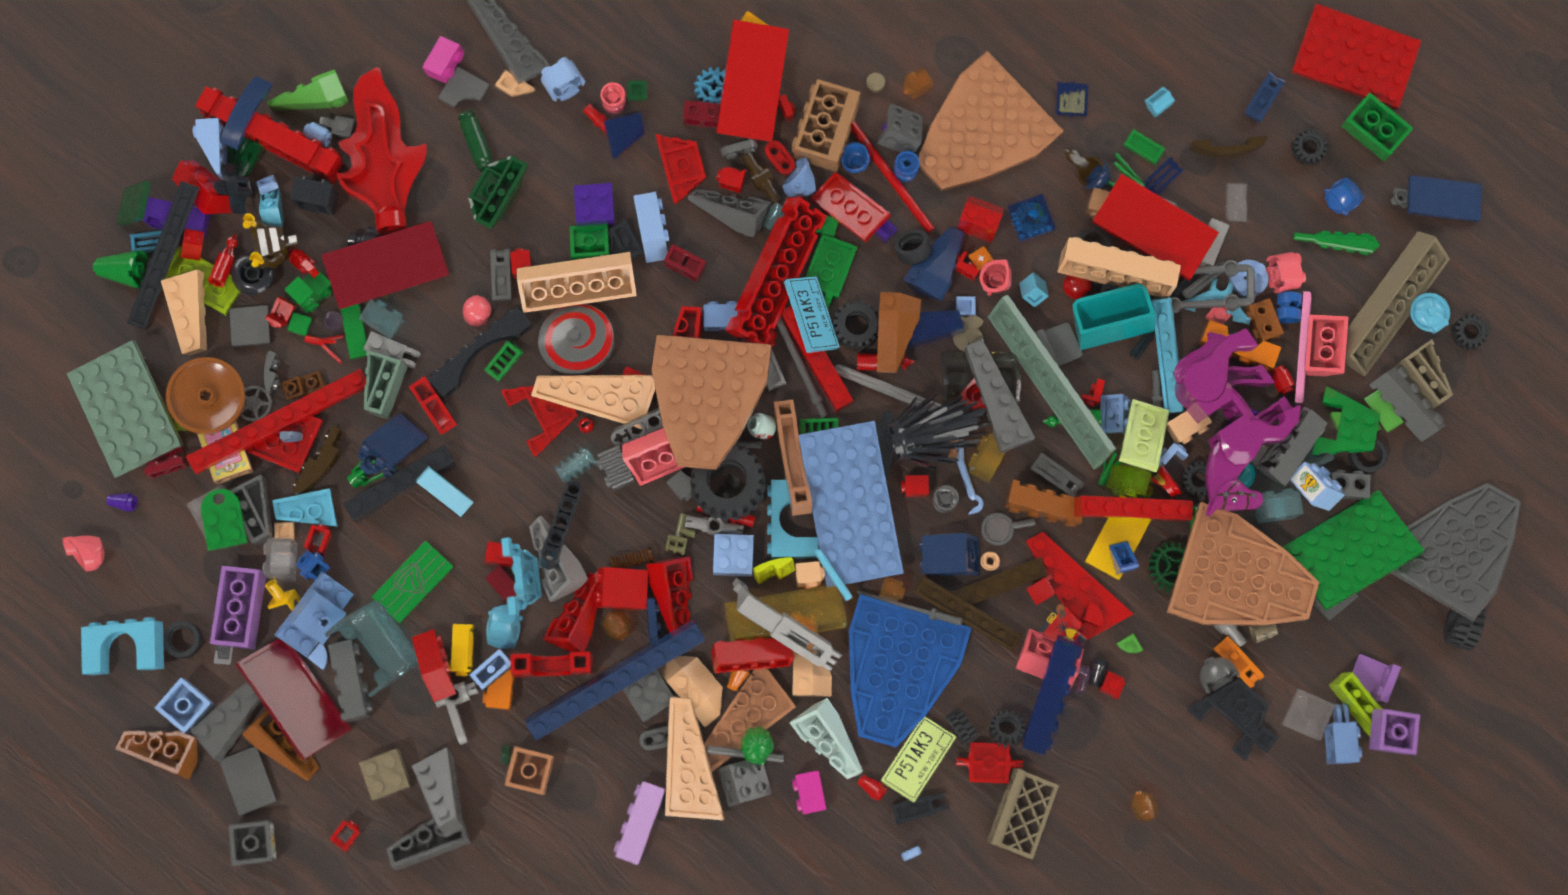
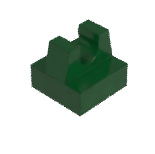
M628 81V101H647V81Z

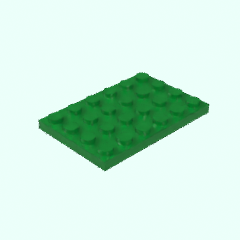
M1379 490L1371 494L1369 499L1359 501L1282 547L1319 581L1315 597L1325 611L1424 553L1422 546Z

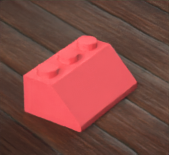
M1309 315L1306 375L1331 376L1344 374L1349 317Z
M664 428L622 445L623 460L640 486L684 468L677 466Z
M1029 628L1016 669L1058 684L1061 687L1071 689L1079 672L1084 649L1072 644L1064 646L1050 637Z

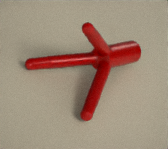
M342 334L326 338L305 336L304 341L306 343L320 345L339 364L342 363L325 345L335 344L337 339L344 337Z

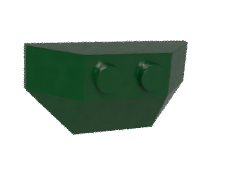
M511 155L486 165L468 196L475 222L492 230L503 219L522 185L528 168L527 163Z

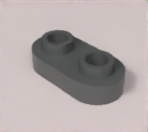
M750 139L725 146L720 151L723 158L731 160L737 158V155L745 153V155L749 152L755 153L758 144L756 139Z
M669 726L642 733L639 740L641 747L648 751L668 747V740L665 739V735L669 733ZM648 737L653 738V743L650 745L646 743Z

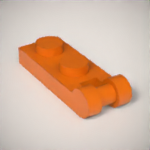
M1226 636L1213 648L1219 657L1227 658L1233 662L1240 672L1239 679L1248 687H1254V683L1264 677V674L1229 636ZM1248 670L1252 672L1249 678L1245 674Z

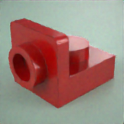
M964 250L962 255L958 254L956 257V268L954 271L975 281L979 270L976 269L977 266L974 264L963 262L968 253Z
M1097 379L1095 384L1092 383L1089 392L1092 396L1081 394L1080 398L1086 406H1098L1105 380Z

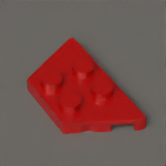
M657 134L655 136L674 204H677L706 179L698 146L695 141H684L680 138H668Z

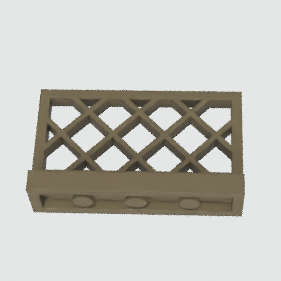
M1013 768L987 842L1033 860L1059 785L1029 774L1021 769ZM1025 777L1032 779L1035 785L1034 788L1025 790L1023 785ZM1045 785L1053 787L1050 795L1044 798L1040 788ZM1037 790L1041 800L1031 804L1028 793ZM1025 796L1028 806L1019 810L1016 802L1019 797ZM1042 802L1045 808L1044 813L1037 816L1033 806ZM1030 808L1034 818L1025 822L1021 812ZM1018 814L1022 824L1012 828L1010 819ZM1036 821L1038 830L1030 835L1026 825ZM1023 827L1027 837L1018 841L1014 831ZM1011 833L1015 843L1009 846L1003 844L1004 836ZM1029 840L1032 846L1029 854L1023 852L1020 843Z

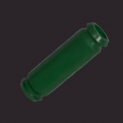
M467 110L458 115L459 125L474 164L478 166L476 169L483 172L486 165L494 161H492V155L478 119L474 116L475 112Z

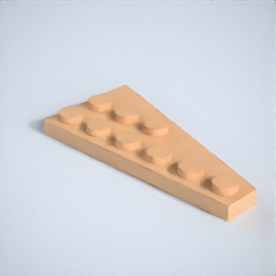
M653 375L537 376L531 396L625 424L648 412L655 391ZM639 424L633 425V427L642 429Z
M671 697L665 815L723 820L725 819L692 700L691 698Z

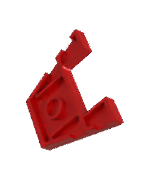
M534 386L501 390L509 407L528 399L544 433L526 441L534 458L578 417L573 408L531 396Z

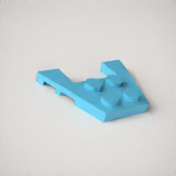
M511 538L501 539L503 556L513 557L514 590L517 593V597L507 598L509 615H516L520 610L525 609L527 605L534 603L542 597L539 563L537 557L527 550L520 549L519 544H513Z

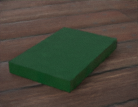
M142 181L124 188L116 225L125 226L144 219L151 186L150 182Z

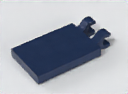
M399 413L364 439L360 448L361 452L357 456L364 460L372 453L377 458L375 460L376 464L372 466L374 471L378 473L385 466L391 470L423 445L428 437L405 416Z

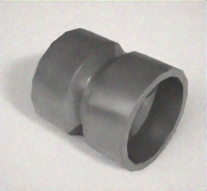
M941 486L935 491L932 498L933 508L941 514L950 513L955 509L959 501V495L953 487Z

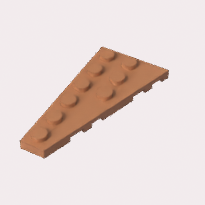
M767 668L753 670L704 743L705 750L707 745L741 750L742 736L745 735L749 728L763 726V729L767 730L796 707ZM706 753L711 772L732 757Z

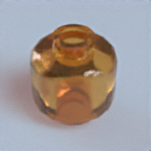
M612 611L608 613L602 624L603 629L612 640L621 641L630 634L631 624L622 612L615 613Z
M1140 791L1133 795L1134 799L1131 800L1130 807L1138 820L1147 822L1157 816L1159 807L1151 793Z

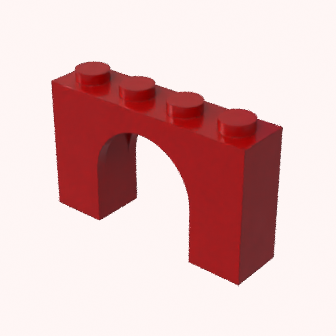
M570 652V655L565 656L510 654L511 675L515 678L593 675V655L590 652Z

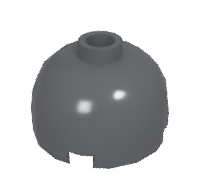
M1210 657L1204 661L1205 665L1200 670L1199 680L1206 693H1210L1209 690L1211 689L1216 692L1233 683L1234 680L1232 678L1235 675L1238 678L1240 672L1233 662L1227 658Z

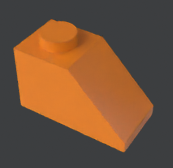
M508 670L487 688V692L484 691L483 703H486L485 707L511 710L515 678L511 675V670Z

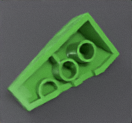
M334 69L312 78V83L308 85L300 84L296 86L297 89L293 93L285 92L267 101V104L271 111L338 108L343 106L345 102H348V99Z

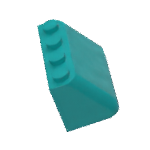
M1134 284L1077 299L1073 303L1074 322L1081 350L1154 332L1156 315L1148 290L1142 284Z

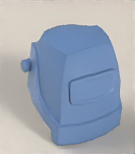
M802 157L795 162V170L782 185L785 194L790 198H805L816 191L815 178L809 167V162L806 157Z

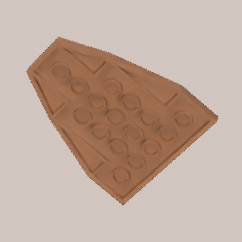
M987 51L960 74L930 127L919 155V167L943 191L986 179L1037 157L1064 131Z
M657 335L652 374L663 428L677 466L717 470L741 436L767 384L771 345Z
M1200 502L1167 613L1202 625L1265 626L1309 619L1319 581L1288 551L1239 515L1228 511L1216 510L1213 515L1211 514L1208 517L1205 515L1208 504Z

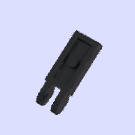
M945 793L917 798L914 803L906 801L892 805L896 824L934 815L935 812L949 809V805L946 804L940 805L937 808H933L932 800L943 799L946 797Z

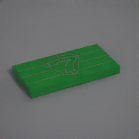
M425 540L372 598L401 624L454 567Z

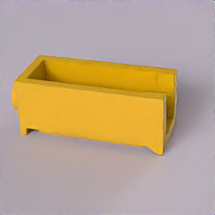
M453 624L451 671L456 673V676H468V673L473 672L470 668H473L474 632L472 631L475 628L474 625Z

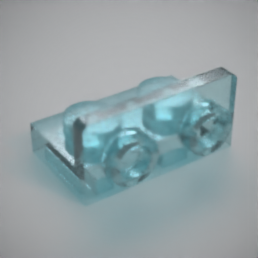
M370 299L358 319L392 340L401 324L406 322L402 319L403 314L395 309L391 312L386 308L387 304L379 299L377 301Z

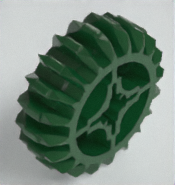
M1170 542L1169 547L1166 543H1163L1162 548L1159 546L1156 548L1157 553L1152 552L1150 554L1154 559H1148V563L1153 565L1147 567L1148 571H1153L1148 577H1155L1152 584L1155 585L1159 582V590L1165 586V593H1168L1170 588L1173 592L1175 583H1171L1164 578L1174 576L1177 579L1186 546L1181 549L1182 543L1180 542L1176 547L1174 542ZM1166 553H1176L1182 556V558L1174 560L1171 556L1168 557ZM1160 558L1164 560L1163 563L1165 565V570L1161 574L1159 572ZM1180 562V564L1174 571H1170L1169 573H1167V571L1171 568L1170 563H1172V565H1176Z

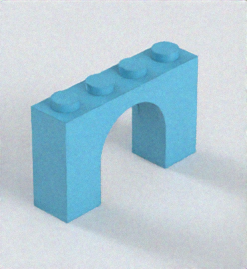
M771 480V485H767V497H771V504H767V516H771V523H767V535H771V542L767 543L768 554H771V559L791 557L792 559H818L814 554L818 550V537H793L782 529L779 516L784 507L790 504L786 480Z
M143 618V622H137V619H128L122 624H119V621H108L107 625L89 623V627H81L82 674H109L110 646L118 636L125 633L129 634L135 641L138 670L164 669L163 622L155 621V618Z

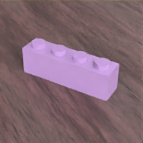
M642 782V785H637L634 793L637 798L635 804H630L627 813L630 815L628 823L624 821L620 833H623V837L615 845L614 852L617 853L615 857L639 865L665 789L646 782Z

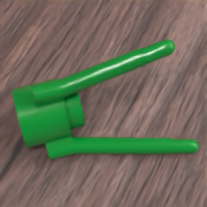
M1116 153L1115 156L1126 170L1116 161L1114 165L1126 177L1144 186L1145 183L1142 182V179ZM1109 181L1107 184L1114 187L1115 182Z

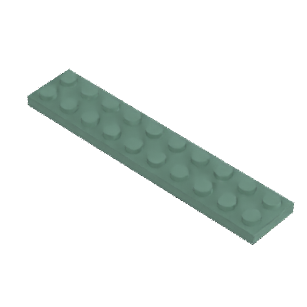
M1008 295L1002 297L989 314L988 319L1094 470L1099 468L1116 448L1102 430L1100 424L1095 420L1090 410L1083 403L1079 394L1076 393L1069 383V380L1062 373L1058 364L1050 356L1046 347L1043 346L1036 333L1029 326L1025 317L1017 309L1015 303Z

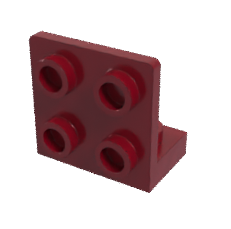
M181 446L146 463L147 468H144L147 477L154 479L187 468L188 464L183 447Z

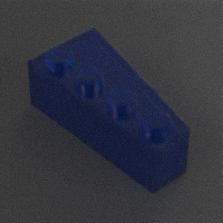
M959 310L920 312V320L914 329L913 336L906 350L965 333Z

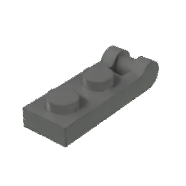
M505 248L503 251L491 249L492 301L512 300L510 248ZM497 258H504V262H497Z
M1043 453L1040 454L1030 468L1065 495L1077 497L1076 493L1085 485L1084 482ZM1068 481L1073 483L1071 488L1066 486Z

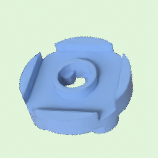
M1243 260L1238 264H1248L1254 269L1256 297L1267 287L1268 273L1262 263L1254 260ZM1239 272L1236 276L1229 277V281L1232 282L1233 289L1239 296L1247 298V280H1244L1247 272Z

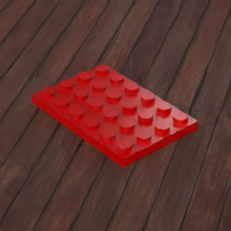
M1315 4L1292 73L1362 98L1371 93L1387 107L1397 110L1411 74L1421 40Z

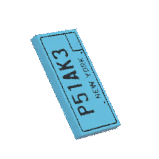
M817 276L787 279L784 281L806 352L836 350L840 346Z

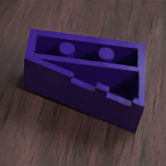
M148 197L144 219L142 220L150 228L162 230L173 202ZM197 206L192 207L183 233L185 229L203 231L204 237H206L211 215L203 214Z

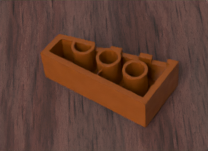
M1014 479L1009 485L1005 508H1009V512L1017 514L1020 511L1025 512L1027 516L1032 518L1042 516L1046 517V521L1057 523V520L1065 522L1064 525L1069 527H1076V525L1079 526L1082 523L1083 517H1074L1075 497L1060 494L1059 497L1056 496V492L1048 489L1038 491V488L1031 484L1021 486L1019 485L1020 481Z

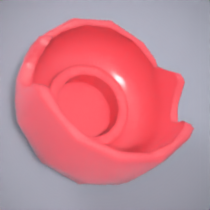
M479 295L469 297L463 305L464 320L471 326L485 325L491 315L492 308L490 302L485 297Z

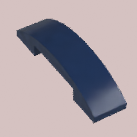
M258 76L252 79L230 114L220 139L221 143L238 150L246 136L245 131L261 101H265L273 86L272 83Z

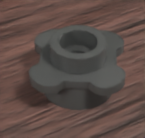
M1395 188L1393 190V198L1390 200L1391 204L1407 208L1408 190Z

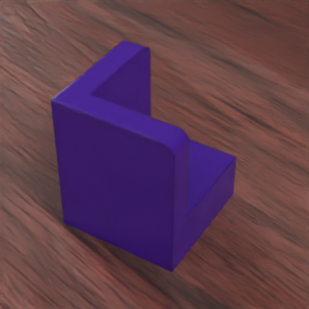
M887 220L874 234L886 243L897 232V228Z

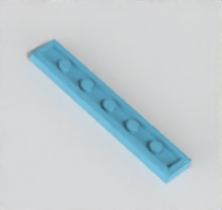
M1172 298L1151 300L1156 315L1155 335L1164 409L1170 410L1169 413L1183 412L1185 407L1178 402L1174 387L1176 384L1174 370L1179 362Z

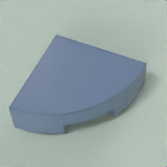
M290 431L280 432V439L284 443L302 441L303 434Z

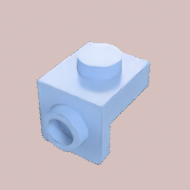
M1175 443L1168 450L1164 448L1161 451L1159 466L1165 465L1174 454L1184 461L1188 457L1187 450L1182 445H1176Z

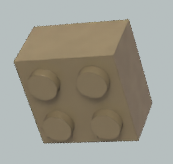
M398 749L359 763L373 801L413 787L402 755Z

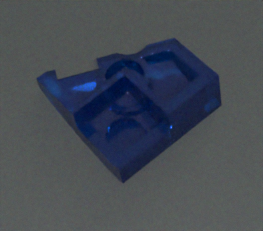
M640 113L607 120L603 123L613 159H616L620 153L628 149L633 142L644 135Z

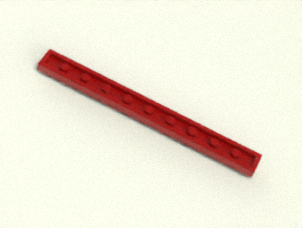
M360 368L187 455L186 458L196 475L365 390L366 377Z

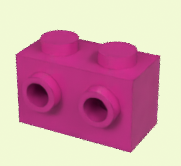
M440 36L422 68L427 76L447 83L453 76L457 64L462 61L464 51L460 44Z
M819 770L795 775L796 779L792 780L794 792L798 791L800 799L796 800L798 811H802L804 815L826 810Z

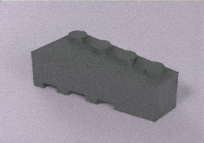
M1400 364L1369 384L1373 390L1377 388L1382 393L1380 397L1384 402L1388 401L1393 405V412L1397 416L1406 419L1405 425L1421 442L1445 426L1442 416L1434 411L1430 400L1422 395L1420 387L1410 379L1408 371L1401 367Z
M246 682L190 731L211 757L221 763L229 749H232L237 738L246 730L248 723L257 715L263 704L248 682Z

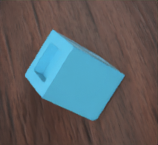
M1035 273L1030 274L1019 284L1022 298L1034 307L1049 297L1046 282Z

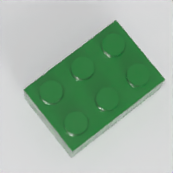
M1371 93L1363 99L1341 125L1342 128L1384 162L1413 129L1412 126Z

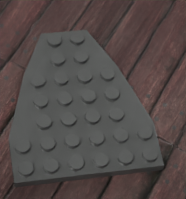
M1488 483L1447 501L1407 526L1424 549V553L1394 570L1391 574L1469 620L1474 621L1497 593L1515 541L1521 506L1520 501Z

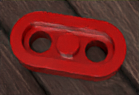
M772 141L766 145L765 155L781 175L792 174L795 170V161L784 146L778 141ZM774 149L778 151L775 155L771 153ZM788 164L789 168L784 169L782 166Z

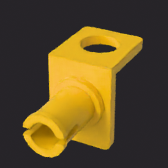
M276 579L270 580L265 585L266 589L273 596L267 606L269 609L287 604L293 611L295 608L294 600H297L298 603L301 600L295 589L283 591Z

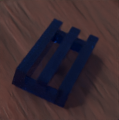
M1170 157L1144 181L1145 186L1151 192L1158 195L1183 172V169ZM1170 164L1171 167L1151 185L1149 182ZM1174 169L1177 171L1160 188L1154 189Z

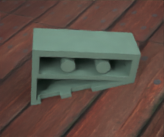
M366 350L367 368L365 374H367L364 393V410L371 415L388 420L408 366L401 360Z

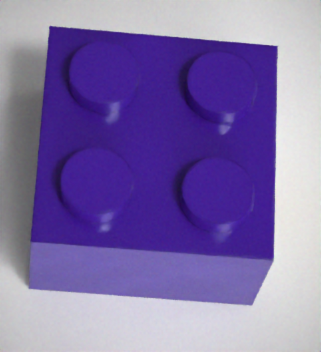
M612 183L574 185L577 226L595 224L615 225Z

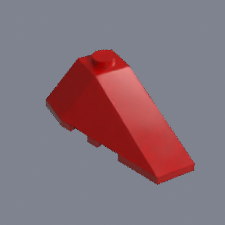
M690 556L646 564L649 583L669 633L690 621L688 600H691L692 593H689V583L693 579Z
M593 573L586 575L588 580L578 590L574 591V598L569 604H564L562 608L565 610L558 619L555 617L552 620L543 640L569 652L585 651L592 636L597 611L596 603L594 602L597 583H595V574Z

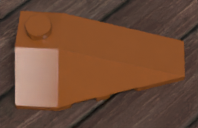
M267 709L242 733L255 748L306 781L319 769L313 756L305 760L300 758Z

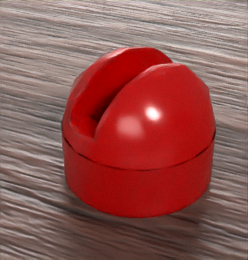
M583 418L579 421L578 426L582 433L588 434L593 431L594 423L590 418ZM588 421L590 422V424L586 425L584 428L581 427Z

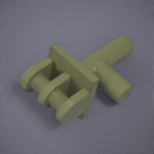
M680 514L675 536L668 535L666 552L671 550L675 554L680 552L681 555H684L687 547V538L682 537H695L696 530L685 528L686 514Z

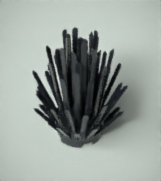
M938 391L930 397L928 396L917 407L913 405L917 400L916 396L893 423L885 425L890 430V432L886 433L891 452L895 451L897 455L894 460L896 462L906 460L936 470V468L924 461L955 464L954 461H959L958 458L922 452H949V449L977 447L976 444L969 443L980 442V439L950 441L988 434L986 431L971 433V431L990 425L989 422L981 423L979 418H975L983 415L987 409L979 408L965 411L971 406L976 405L978 401L951 410L969 401V399H965L956 403L963 399V396H960L929 411L935 402L930 403L928 406L926 405L938 395Z

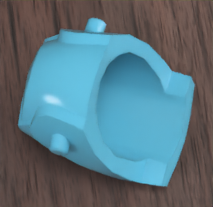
M508 605L495 606L488 613L490 616L486 631L487 644L501 649H514L519 638L520 621H522L523 616H519V613L509 615Z

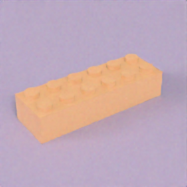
M1069 237L1061 252L1057 272L1102 284L1111 283L1118 288L1142 284L1147 288L1150 296L1163 299L1169 298L1176 288L1181 265L1175 264L1173 261L1158 260L1153 256L1138 255L1134 251L1126 252L1117 247H1106L1098 242L1090 243L1078 237Z
M630 252L516 269L523 313L637 296Z

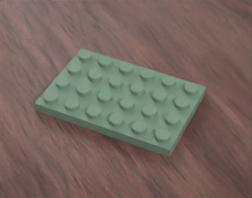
M135 340L67 373L114 478H118L183 446Z

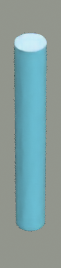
M818 549L815 551L814 554L845 600L851 599L853 596L822 550Z

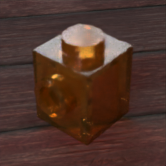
M924 68L917 72L912 71L905 76L903 89L908 96L911 95L913 100L933 88L934 83Z
M885 577L879 597L898 602L899 598L903 599L906 588L902 587L904 582Z

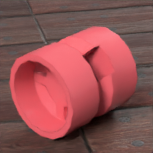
M612 82L602 88L600 95L603 108L611 114L623 111L626 107L623 87L618 83Z

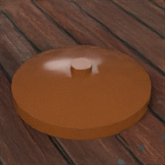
M211 357L197 358L183 364L172 375L166 390V403L173 419L184 429L201 435L219 433L230 427L241 415L246 399L245 386L237 371L228 363Z

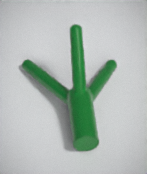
M1116 452L1113 453L1108 465L1106 461L1103 463V471L1098 481L1099 485L1105 486L1110 472L1122 463L1118 460L1113 464L1117 456Z

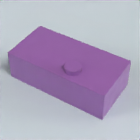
M222 566L210 644L255 650L267 576L266 572L257 569Z

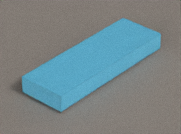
M429 466L416 480L419 485L460 517L474 503L472 499Z

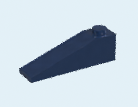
M949 227L931 245L932 251L927 259L911 266L903 281L913 292L942 301L952 283L951 274L956 268L955 260L961 250L965 235L964 231Z

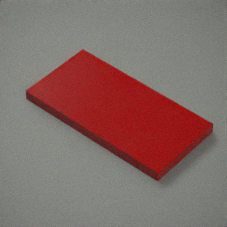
M733 20L716 133L772 142L789 29Z
M1123 174L1120 175L1092 221L1095 225L1147 256H1153L1162 261H1173L1175 264L1181 265L1179 275L1188 281L1191 280L1219 234L1215 229Z

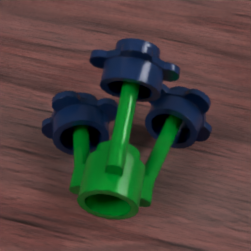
M371 453L366 459H361L358 465L351 470L352 473L347 476V479L354 488H358L361 485L365 487L384 476L388 478L397 473V467L394 466L390 470L385 466L382 469V473L378 474L372 469V466L376 464V458ZM367 474H378L374 477L366 479L368 477Z

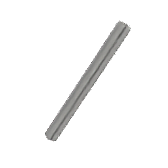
M837 364L835 367L839 376L910 404L917 396V400L913 404L916 407L926 399L844 365ZM935 402L934 406H932L929 409V411L942 405Z

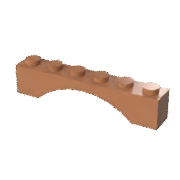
M793 399L774 402V416L792 516L812 513V500L802 460Z

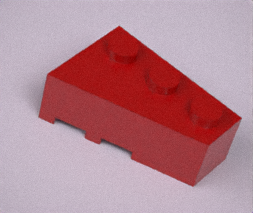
M195 160L179 162L172 180L178 186L182 180L200 187L194 204L203 214L232 213L228 195L218 194L214 189V182L220 180L218 177Z
M433 629L412 637L421 676L433 701L436 702L456 694L450 675L451 669L448 661H446L448 657L445 649L442 648L444 643L441 636H437Z

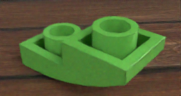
M1377 390L1364 398L1371 410L1380 414L1379 422L1388 433L1404 422L1401 417L1393 412V405L1388 401L1384 402L1380 397L1382 393Z

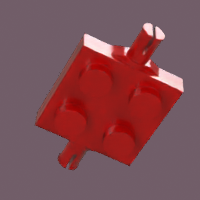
M971 742L968 758L956 757V761H963L956 762V766L968 767L969 782L1008 784L1011 768L1023 769V765H1016L1023 764V760H1011L1009 745H1007V748H1003L1004 744L998 746L997 743Z

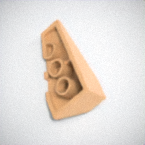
M794 618L818 634L813 619ZM809 642V645L805 648L817 654V651L811 648L813 643ZM793 651V696L832 697V676L830 671L821 665L818 667Z

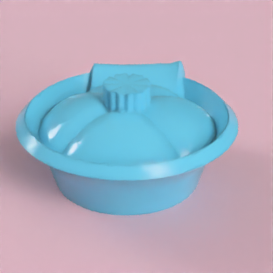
M1424 293L1415 298L1411 305L1410 313L1417 327L1435 334L1449 324L1450 308L1443 297L1435 293Z

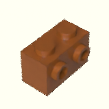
M1270 298L1249 305L1245 309V314L1248 318H1251L1252 336L1254 340H1257L1258 344L1263 340L1268 342L1279 338L1284 333Z

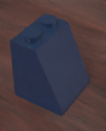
M967 533L922 536V541L920 542V550L922 552L920 568L922 574L927 576H979L978 537Z

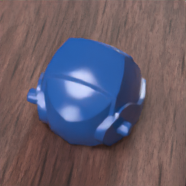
M1348 177L1334 183L1329 190L1328 188L1324 190L1326 193L1324 199L1328 208L1344 216L1354 210L1364 199L1362 191Z

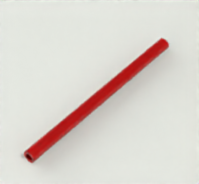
M853 120L850 124L851 132L858 142L866 146L870 158L927 234L933 231L935 227L855 120Z

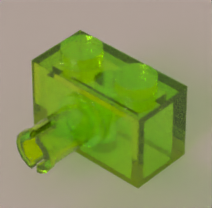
M1113 465L1106 487L1112 489V493L1119 496H1124V494L1132 497L1143 495L1148 498L1153 493V488L1148 486L1152 473L1140 467Z

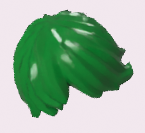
M763 726L752 727L742 736L743 739L740 743L741 752L746 761L763 765L773 751V739L769 731L763 729Z

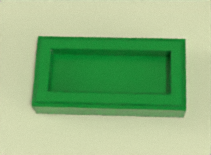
M1133 129L1123 145L1153 165L1157 163L1165 150L1164 147Z

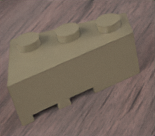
M1432 339L1395 366L1400 364L1401 367L1408 371L1410 379L1420 387V392L1425 398L1430 400L1434 409L1453 394L1447 377L1442 372L1439 364L1440 358L1436 356Z

